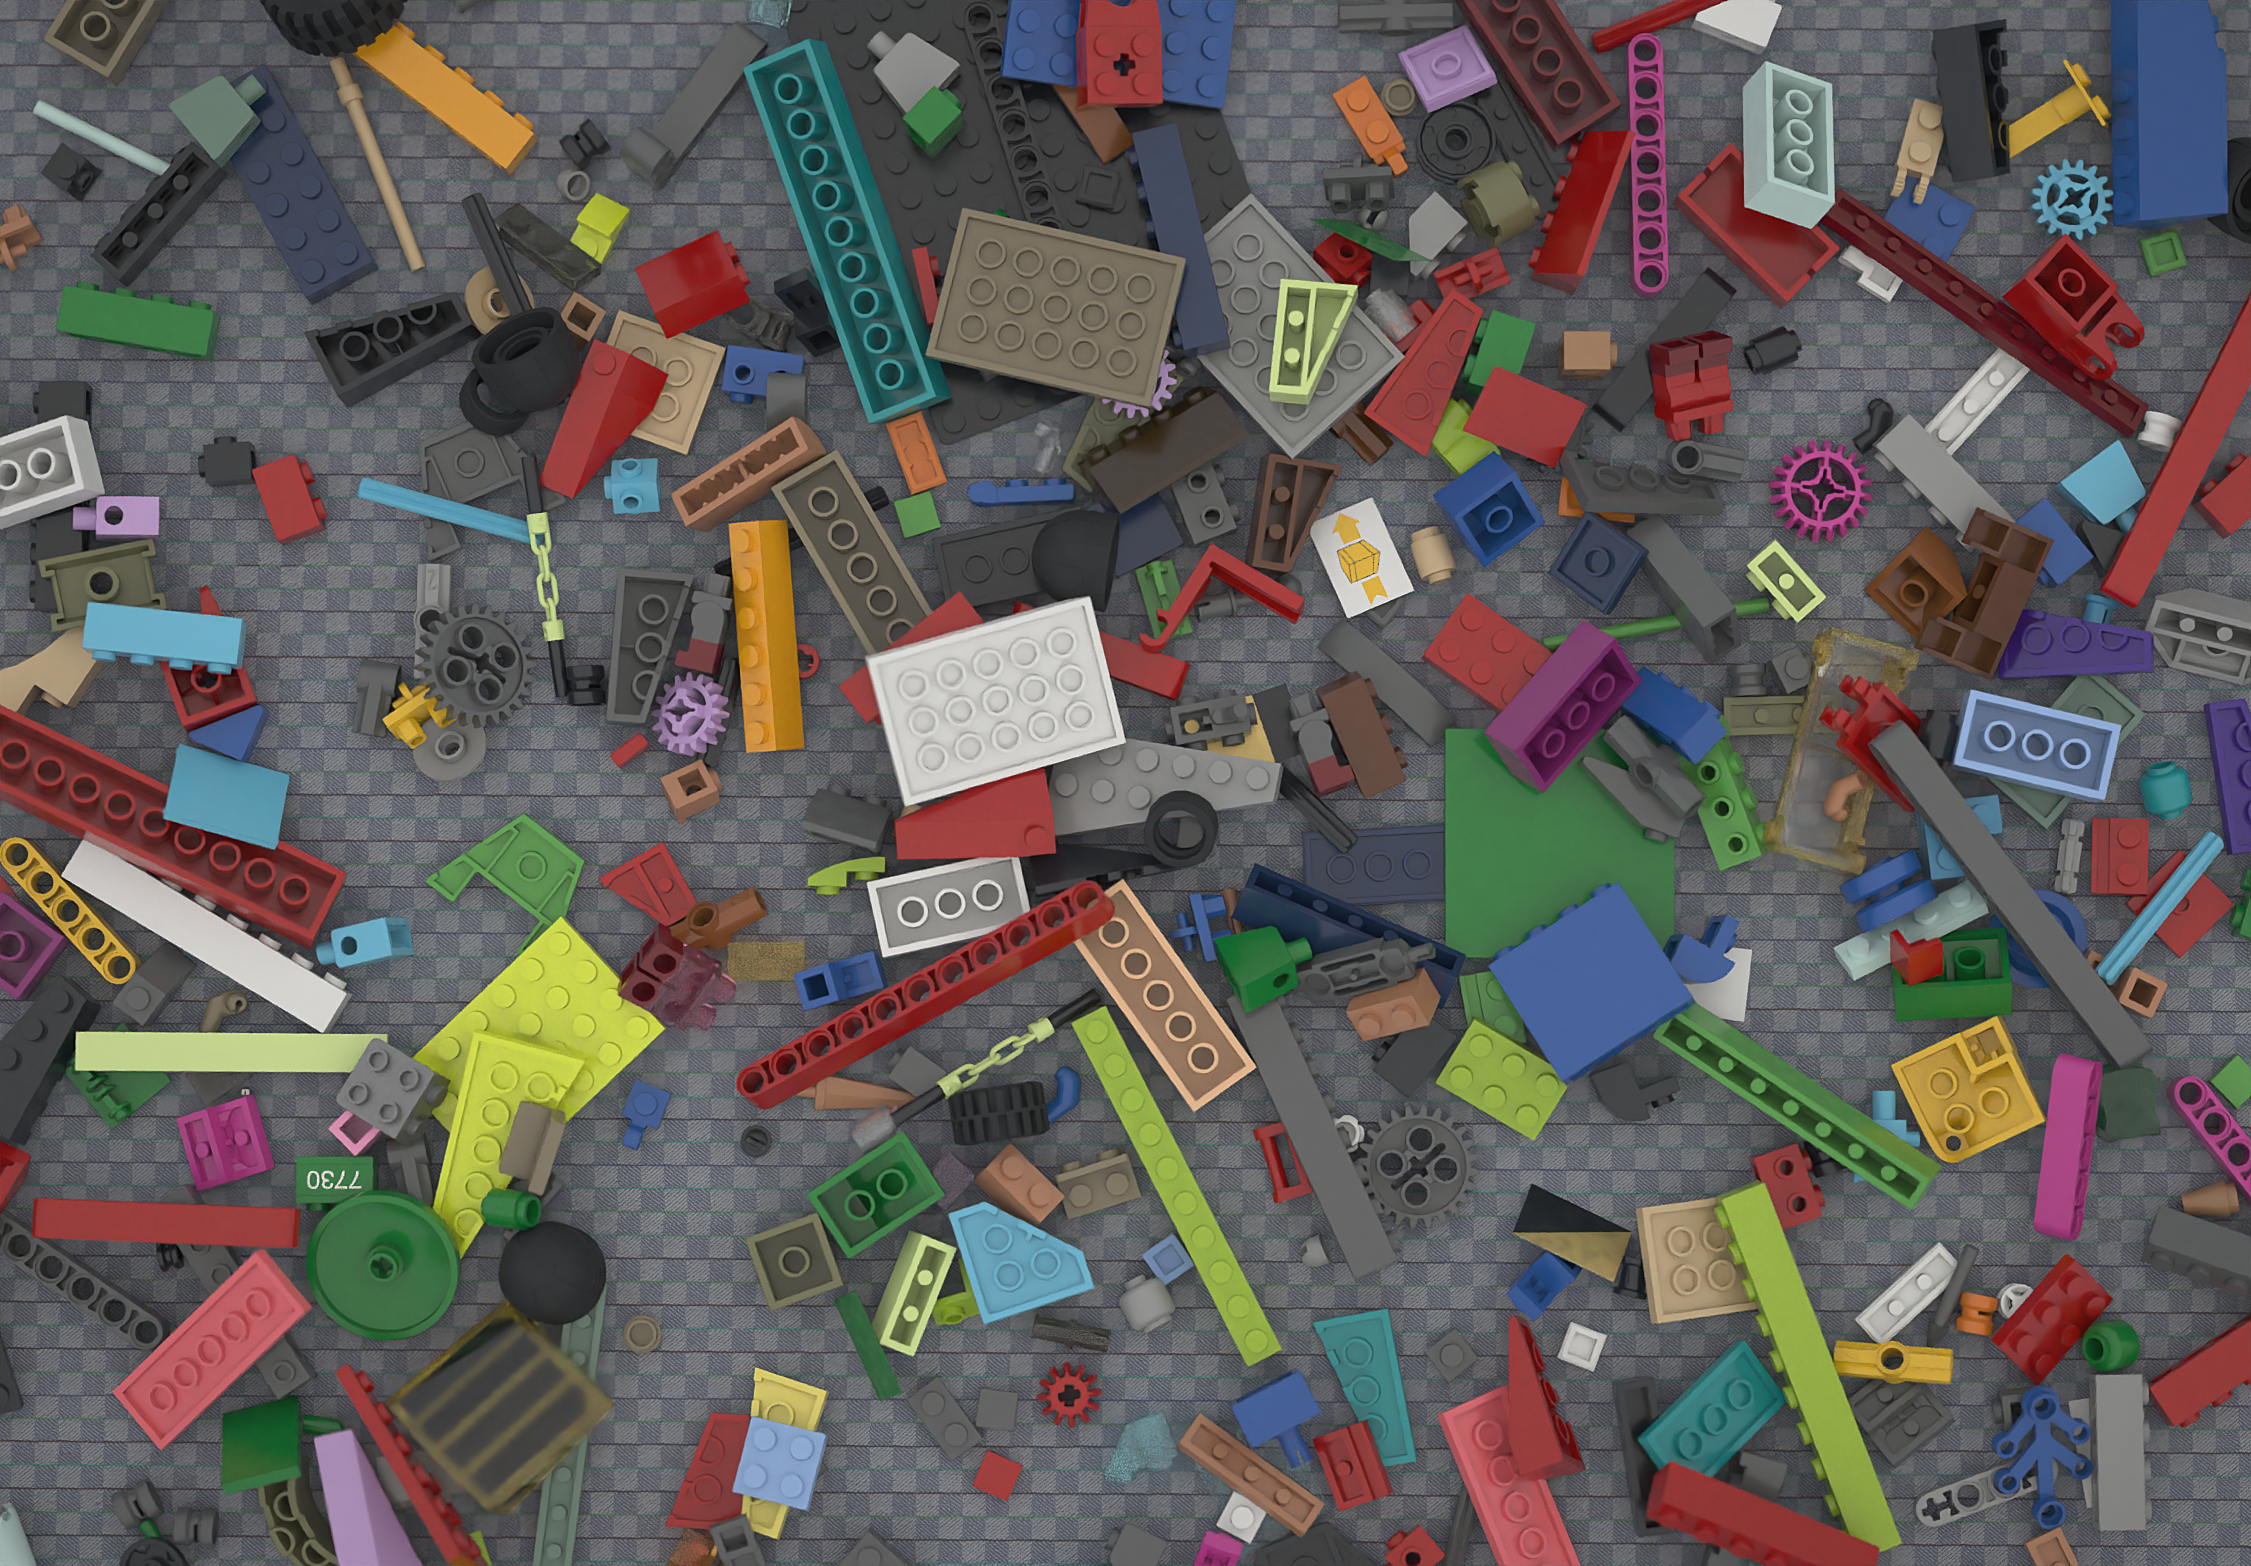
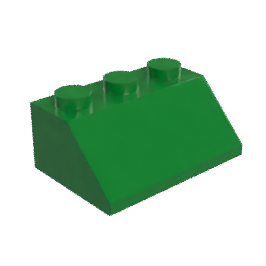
M2005 928L1955 930L1941 936L1939 939L1943 943V973L1910 987L1891 963L1896 1022L2012 1015V979Z

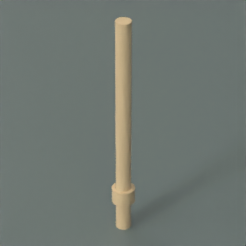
M344 57L333 59L329 63L340 88L337 90V94L342 106H347L411 272L420 271L426 268L362 106L361 100L364 98L359 85L353 83Z

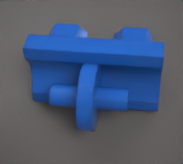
M1201 893L1189 895L1188 899L1195 926L1190 927L1187 912L1176 915L1179 929L1169 932L1170 940L1181 938L1184 951L1187 952L1196 949L1192 935L1197 934L1204 963L1216 961V956L1218 955L1215 939L1230 936L1232 932L1231 929L1210 933L1207 919L1227 914L1223 896L1218 894L1201 897Z

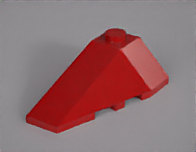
M594 339L540 476V485L574 499L601 470L604 463L620 445L622 446L630 437L629 435L654 411L669 374L627 352Z
M1515 1315L1509 1318V1442L1512 1451L1509 1452V1460L1516 1474L1520 1473L1521 1477L1531 1481L1582 1472L1586 1468L1570 1422L1564 1423L1557 1413L1556 1407L1560 1398L1556 1388L1553 1389L1547 1378L1543 1379L1541 1372L1546 1370V1366L1529 1323Z

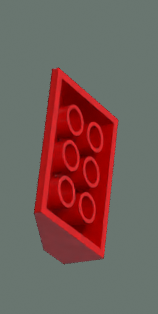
M1630 130L1584 132L1580 142L1572 141L1566 158L1567 162L1572 163L1567 177L1560 175L1553 193V197L1559 198L1555 212L1547 211L1540 232L1546 234L1542 248L1534 246L1527 267L1534 269L1530 280L1572 295L1574 294L1587 270L1634 140L1635 132Z

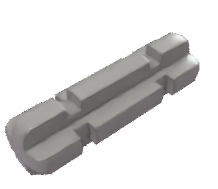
M2064 819L2062 821L2061 835H2064V840L2059 842L2056 870L2060 871L2059 876H2055L2054 890L2059 893L2075 894L2077 891L2078 878H2075V873H2079L2083 846L2079 839L2084 837L2085 823L2081 820Z

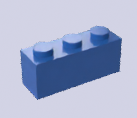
M1643 666L1637 672L1642 682L1622 703L1619 709L1624 715L1630 717L1643 731L1661 743L1670 746L1676 753L1696 765L1727 733L1718 721L1721 714L1707 700L1699 703L1697 697L1685 686L1682 685L1679 689L1676 688V684L1665 673L1660 671L1656 675Z

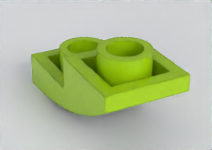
M860 858L830 866L809 877L808 886L816 887L817 895H839V888H848L849 873H855V880L875 881L878 880V874H887V858Z

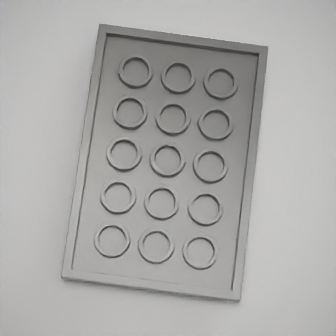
M1250 193L1204 235L1231 348L1197 356V358L1202 363V366L1286 456L1293 460L1299 457L1392 373L1405 356L1355 304L1309 405L1270 401L1269 385L1281 279L1336 283ZM1175 312L1171 327L1178 325Z

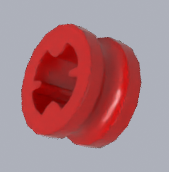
M798 644L797 653L803 652L806 657H813V664H808L810 670L802 672L799 668V679H809L818 672L820 657L811 646Z

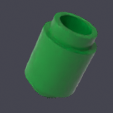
M493 1188L482 1200L481 1213L489 1226L525 1230L528 1227H534L538 1223L541 1216V1203L537 1197L532 1196L527 1191Z

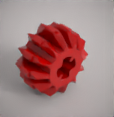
M1064 1362L1063 1370L1065 1375L1060 1376L1058 1370L1052 1366L1049 1368V1373L1055 1379V1382L1052 1383L1044 1378H1041L1039 1381L1042 1387L1051 1390L1050 1393L1037 1394L1038 1401L1051 1400V1404L1044 1407L1041 1412L1046 1416L1056 1409L1058 1413L1053 1423L1057 1426L1061 1423L1063 1414L1068 1415V1425L1070 1428H1074L1076 1425L1074 1414L1077 1413L1082 1421L1087 1423L1090 1421V1417L1084 1410L1085 1406L1093 1411H1098L1100 1408L1098 1403L1088 1400V1397L1102 1395L1101 1388L1088 1389L1087 1387L1097 1380L1096 1374H1091L1083 1380L1081 1376L1086 1368L1083 1364L1078 1366L1076 1375H1072L1070 1362ZM1067 1384L1074 1385V1391L1077 1388L1080 1390L1081 1397H1076L1073 1405L1064 1404L1066 1399L1061 1401L1058 1393L1064 1392L1065 1385Z

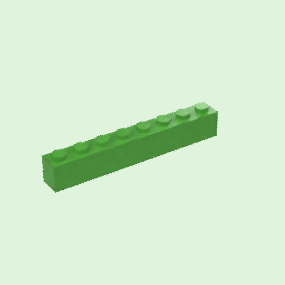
M1697 1003L1658 1027L1653 1035V1038L1910 1210L1924 1197L1942 1169L1941 1165Z

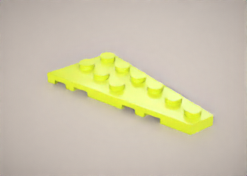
M479 1029L474 1031L433 1205V1210L445 1221L454 1235L460 1259L464 1257L485 1223L481 1213L483 1198L493 1188L506 1189L513 1179V1176L499 1172V1164L520 1101L557 1109L588 1058Z

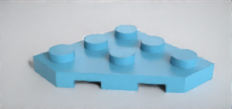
M987 1202L949 1213L984 1325L1095 1289L1083 1251Z

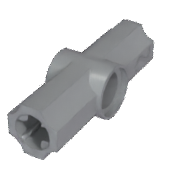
M418 564L417 606L413 619L416 629L415 650L427 647L419 639L421 635L431 633L427 632L424 628L425 618L435 612L440 614L446 611L451 612V565ZM415 654L414 666L423 663L424 658ZM414 669V679L420 680L425 677L424 672Z

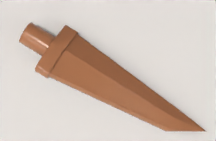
M834 1075L796 1094V1097L815 1098L814 1110L823 1111L824 1109L900 1108L916 1098L906 1090Z

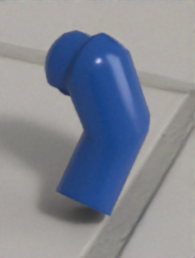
M1069 1066L1059 1068L1054 1076V1079L1058 1082L1057 1097L1046 1104L1048 1119L1051 1123H1054L1075 1107L1080 1099L1081 1079L1079 1074Z

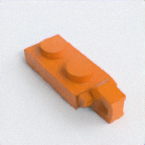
M1365 75L1333 93L1332 98L1369 160H1373L1378 166L1383 163L1386 166H1391L1394 180L1407 173L1409 167L1400 154L1407 149L1403 143V138Z

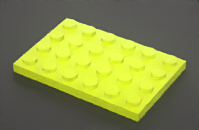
M561 916L412 1058L451 1081L447 1087L446 1098L440 1106L432 1111V1114L449 1132H451L471 1041L476 1029L588 1058L556 1109L565 1112L567 1124L660 1036L667 1027L647 1005L643 1009L618 996L619 975L567 919Z

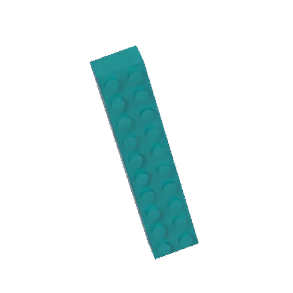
M807 39L743 67L869 424H886L951 398L952 395L939 360L926 357L930 333L826 42Z

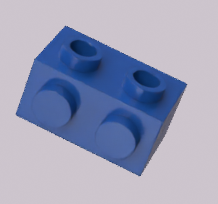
M728 345L722 391L724 395L730 396V402L752 405L753 399L766 401L768 373L804 374L805 357L798 354Z

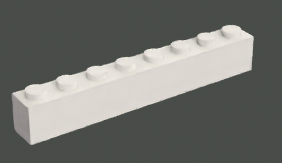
M82 840L61 877L322 1033H330L353 995L344 990L347 983L337 976L327 972L325 977L311 970L314 963L295 952L292 957H289L279 951L282 944L272 937L262 933L258 938L246 931L249 924L231 913H229L227 918H224L214 912L217 906L215 903L197 894L193 899L181 892L182 887L164 878L159 879L147 870L85 840Z

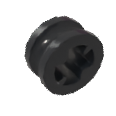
M156 1243L157 1258L163 1272L169 1271L171 1266H175L177 1269L183 1268V1253L176 1243Z

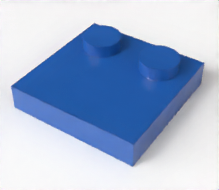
M1906 175L1903 192L1900 193L1899 197H1894L1883 219L1947 263L1976 207L1931 184H1928L1922 204L1914 203L1913 192L1918 183V178Z

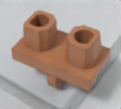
M19 205L4 210L2 216L5 224L0 226V264L6 262L11 272L19 269L17 258L29 253L27 248L43 242L40 231Z

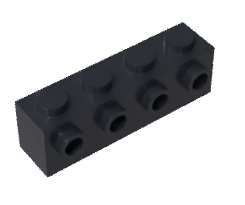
M191 142L187 147H183L175 154L171 160V165L162 175L157 176L151 181L145 190V195L137 204H132L120 218L121 222L111 233H106L98 241L95 251L90 256L126 287H129L228 174L197 145Z

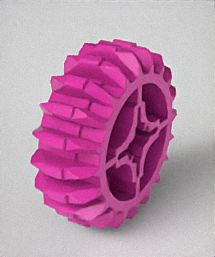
M1814 440L1807 443V454L1800 445L1795 446L1793 453L1796 460L1788 454L1781 458L1782 463L1788 469L1779 466L1773 469V474L1781 478L1782 481L1775 480L1769 483L1770 489L1780 491V494L1769 498L1770 504L1781 503L1783 506L1774 513L1775 518H1781L1787 514L1790 519L1784 523L1783 528L1789 530L1794 524H1797L1799 528L1796 531V537L1799 539L1805 535L1806 530H1810V542L1812 543L1818 541L1820 531H1823L1826 542L1834 540L1833 529L1841 538L1847 536L1848 530L1845 523L1854 529L1860 525L1859 520L1853 514L1866 516L1868 513V509L1859 504V502H1870L1872 500V494L1861 492L1862 488L1869 487L1872 484L1871 479L1860 480L1858 476L1867 470L1866 465H1860L1855 469L1852 463L1857 459L1858 455L1853 452L1847 459L1842 457L1845 451V445L1840 444L1834 453L1830 452V440H1825L1822 443L1821 451H1818ZM1818 462L1813 480L1801 481L1800 483L1792 482L1793 475L1799 467L1807 463ZM1830 464L1843 473L1850 489H1846V486L1838 485L1833 481ZM1821 480V483L1825 485L1824 489L1828 488L1830 494H1827L1819 504L1820 500L1815 497L1817 494L1813 495L1812 489ZM1791 493L1795 494L1796 497L1804 498L1808 502L1811 519L1797 509L1792 500ZM1849 501L1842 516L1834 520L1823 521V514L1826 512L1829 502Z

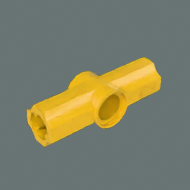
M1836 1341L1833 1361L1838 1376L1883 1379L1891 1384H1901L1904 1381L1951 1385L1954 1352L1953 1349L1904 1346L1896 1341H1887L1883 1344ZM1896 1355L1904 1359L1903 1364L1897 1369L1890 1370L1883 1366L1884 1361L1890 1356Z

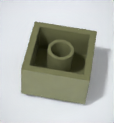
M818 1212L745 1238L770 1311L846 1284L825 1223Z

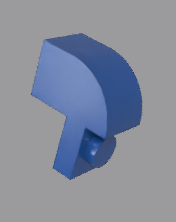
M1728 915L1712 916L1700 942L1686 934L1670 935L1663 952L1684 984L1715 982L1725 977L1732 970L1736 963L1723 955L1730 951L1736 941L1737 934L1735 930L1739 921Z
M878 950L793 974L804 1011L839 1003L888 987Z
M1545 1249L1510 1284V1289L1506 1295L1520 1312L1525 1313L1534 1321L1545 1311L1555 1296L1578 1276L1583 1267Z

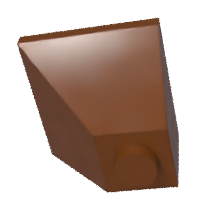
M1927 526L1864 589L1916 640L1929 612L1944 618L1967 596L1954 552Z

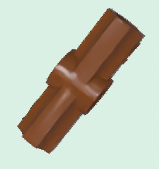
M753 886L717 905L711 901L697 903L688 912L686 920L669 929L671 930V936L683 942L684 957L703 947L714 951L722 949L732 940L735 931L769 915L761 893Z

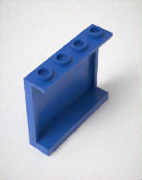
M1618 882L1613 886L1610 883H1606L1598 887L1590 894L1591 900L1580 907L1578 904L1567 907L1558 914L1560 920L1549 927H1546L1545 924L1536 927L1525 936L1526 942L1516 948L1510 945L1500 950L1493 956L1495 961L1488 965L1566 1086L1697 1003Z

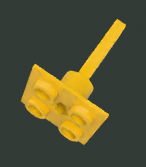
M2063 60L2064 65L2076 82L2074 85L2009 126L2010 159L2091 109L2102 126L2106 129L2110 128L2106 119L2111 117L2112 114L2101 97L2096 95L2092 98L2086 88L2092 82L2078 62L2072 65L2068 60Z

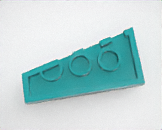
M1389 1308L1312 1322L1327 1351L1326 1354L1332 1367L1335 1368L1343 1386L1342 1389L1356 1414L1358 1422L1367 1419L1384 1467L1417 1461L1418 1457Z

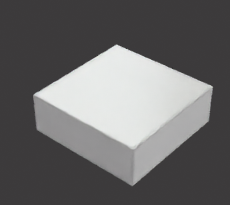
M1569 1322L1557 1358L1594 1372L1607 1335Z

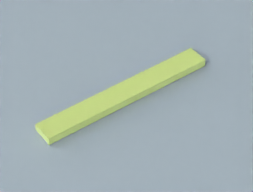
M76 1032L75 1070L351 1073L370 1041L374 1038H379L388 1043V1034Z

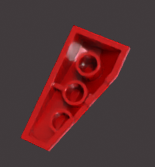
M1043 767L961 790V793L940 803L934 802L894 820L897 859L1000 858L1056 853L1054 816Z

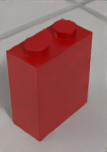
M718 230L635 267L666 339L750 302L744 287L751 283L742 264L734 266L740 260L732 242L729 241L724 244Z

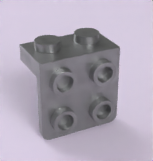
M374 1038L370 1041L337 1095L336 1101L341 1107L390 1137L411 1147L413 1142L420 1139L427 1128V1119L433 1109L440 1106L446 1098L447 1087L451 1081L385 1041Z

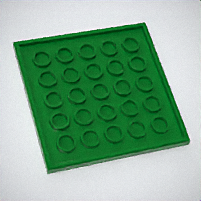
M1444 729V945L1466 954L1465 958H1493L1496 953L1507 946L1513 945L1516 948L1526 942L1525 936L1536 927L1543 924L1549 927L1560 920L1558 914L1573 904H1578L1580 907L1591 900L1590 894L1598 887L1606 883H1610L1613 886L1618 882L1661 949L1664 950L1670 935H1674V840L1668 839L1666 844L1645 837L1646 830L1638 828L1579 766L1580 759L1588 756L1629 771V765L1603 739L1608 729H1600L1544 793L1511 774L1484 734L1486 729ZM1646 733L1656 745L1663 744Z

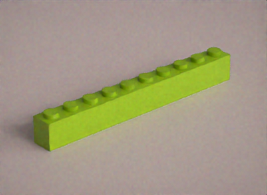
M1106 1006L1072 1022L1071 1024L1247 1367L1282 1350Z
M1756 1180L1715 1196L1718 1206L1713 1208L1715 1217L1722 1230L1727 1228L1732 1242L1727 1244L1730 1256L1735 1265L1741 1264L1746 1276L1745 1279L1741 1280L1743 1290L1749 1302L1753 1300L1756 1302L1760 1313L1755 1316L1756 1324L1763 1338L1769 1336L1774 1349L1768 1352L1771 1363L1777 1374L1783 1373L1787 1386L1783 1387L1782 1391L1789 1408H1796L1801 1422L1796 1424V1428L1803 1444H1810L1815 1458L1810 1459V1465L1818 1482L1824 1480L1829 1494L1824 1495L1823 1498L1831 1517H1838L1842 1527L1840 1531L1880 1547L1879 1553L1902 1544L1765 1183Z

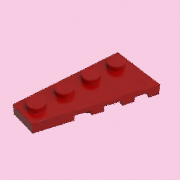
M1452 288L1407 351L1405 358L1397 365L1365 410L1364 415L1426 458L1484 310Z

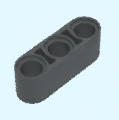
M768 373L766 389L767 432L791 417H796L808 425L807 374Z

